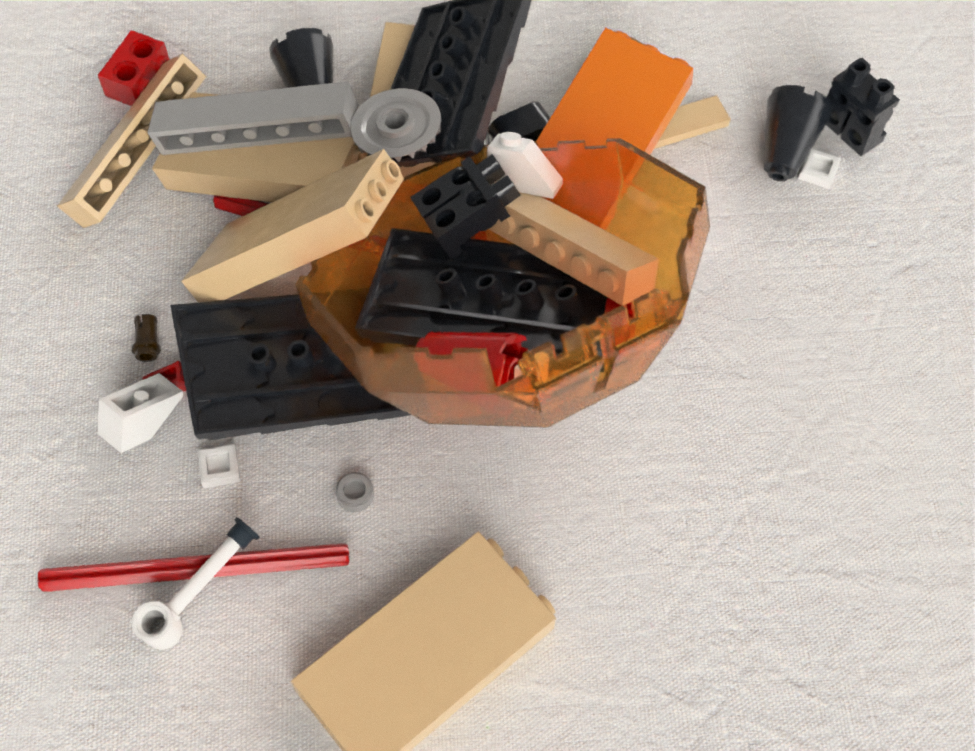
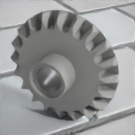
M400 88L383 91L367 99L354 113L350 128L354 144L359 147L362 154L368 153V155L385 149L390 158H395L400 162L402 156L408 155L414 158L416 151L426 152L427 144L435 143L436 134L441 132L440 123L442 119L439 107L431 97L417 90Z

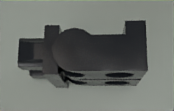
M864 58L857 59L846 70L835 76L827 94V98L833 106L832 113H837L839 122L830 117L826 126L837 136L842 133L841 139L860 156H863L884 141L887 134L884 131L885 125L893 114V108L898 105L900 100L893 94L895 85L888 79L880 78L877 80L870 74L871 65ZM857 131L862 137V143L853 136Z
M493 154L477 165L469 156L461 162L463 166L452 169L410 197L451 260L463 252L460 245L479 231H486L492 228L498 219L503 222L510 217L505 206L521 196L508 175L490 186L506 175Z

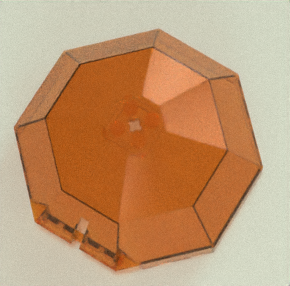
M621 138L607 139L606 145L586 146L585 140L558 141V148H539L563 178V184L553 199L543 198L657 257L659 262L655 289L633 300L635 317L630 320L627 308L622 305L604 315L598 316L596 322L589 326L582 324L561 335L564 353L556 356L554 345L550 341L524 352L523 358L517 361L523 375L500 386H495L486 348H453L452 355H430L428 348H416L414 345L371 342L368 338L360 337L355 329L391 229L432 233L410 197L452 169L463 166L461 162L466 158L446 159L404 177L403 182L369 235L360 241L310 262L312 270L307 276H300L295 286L308 323L367 392L428 424L548 428L638 382L682 323L710 230L706 186ZM484 145L478 154L471 157L476 165L487 158L488 145ZM489 229L479 231L471 237L472 239L514 244ZM600 340L603 359L597 352L596 341ZM604 361L605 371L600 372Z

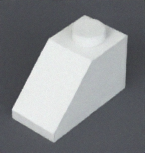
M504 132L498 134L488 145L487 157L493 154L506 174L490 186L508 175L520 193L551 199L555 197L563 184V178L533 140L521 138V135L518 133Z
M158 373L99 399L97 434L120 453L152 439L182 399L183 391Z

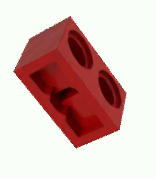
M131 30L98 74L105 96L132 106L162 65L170 60L165 42Z

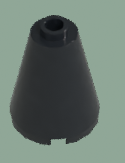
M301 28L291 30L286 33L287 39L278 43L276 38L270 45V58L286 88L333 83V42L329 34L327 36L323 35L321 29Z
M783 85L775 87L767 99L764 170L775 181L784 182L796 176L831 117L833 106L830 100L816 90L813 96L804 93L805 87Z

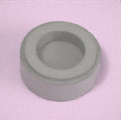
M358 472L344 475L336 485L338 503L342 508L350 512H359L369 507L374 498L371 480L366 475Z

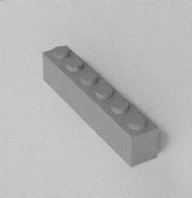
M348 81L155 102L148 135L161 155L352 137L351 120L359 105Z

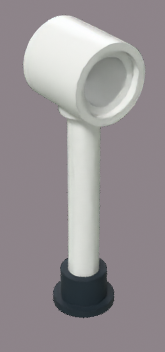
M236 517L234 519L236 524L226 534L228 538L166 605L161 602L151 601L141 605L136 610L132 618V629L135 635L157 650H165L174 646L179 641L183 631V625L178 615L239 548L244 550L253 539L258 540L260 538L258 534L240 518ZM159 618H165L163 628L159 632L151 634L152 624Z

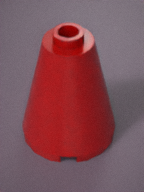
M429 332L425 338H421L418 341L415 349V359L418 360L420 369L494 410L506 412L515 402L508 398L514 389L515 367L528 355V348L521 347V342L527 339L525 336L517 333Z

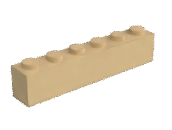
M183 53L165 62L57 207L83 228L100 223L156 147L148 135L155 102L187 99L192 92H196L207 76Z
M520 193V197L505 206L510 217L503 222L498 219L496 224L489 229L622 306L654 293L659 262L657 257L541 196Z

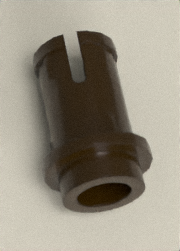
M142 314V322L139 315L134 318L135 343L132 345V353L138 361L142 362L156 360L157 355L161 351V346L157 343L158 319L151 314Z

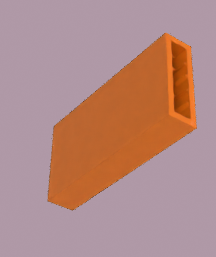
M605 27L535 142L563 178V184L553 199L543 198L606 231L691 87L694 68L689 66L683 59L671 58L660 53L656 47L650 44L643 45L632 40L622 31H612Z

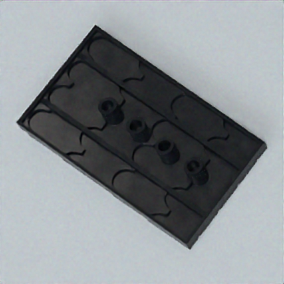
M451 0L421 9L391 89H413L431 97L440 110L442 119L440 123L441 132L436 134L435 143L427 144L426 152L416 151L414 158L408 155L402 156L400 162L395 158H391L399 167H413L427 162L439 163L446 159L457 157L468 158L478 154L483 149L492 112L497 110L507 68L513 61L521 28H525L532 0Z
M391 229L355 326L360 337L368 338L371 342L416 346L421 338H425L429 332L517 333L526 337L527 340L521 342V347L528 348V354L534 348L547 353V368L592 372L605 371L607 355L602 344V325L607 301L605 295L515 244L470 238L460 245L463 252L451 260L433 233Z
M369 288L170 305L194 435L198 440H216L254 433H261L263 435L326 424L333 426L376 418L378 420L433 412L422 371L418 360L415 359V346L371 342L368 338H362L357 333L355 326Z

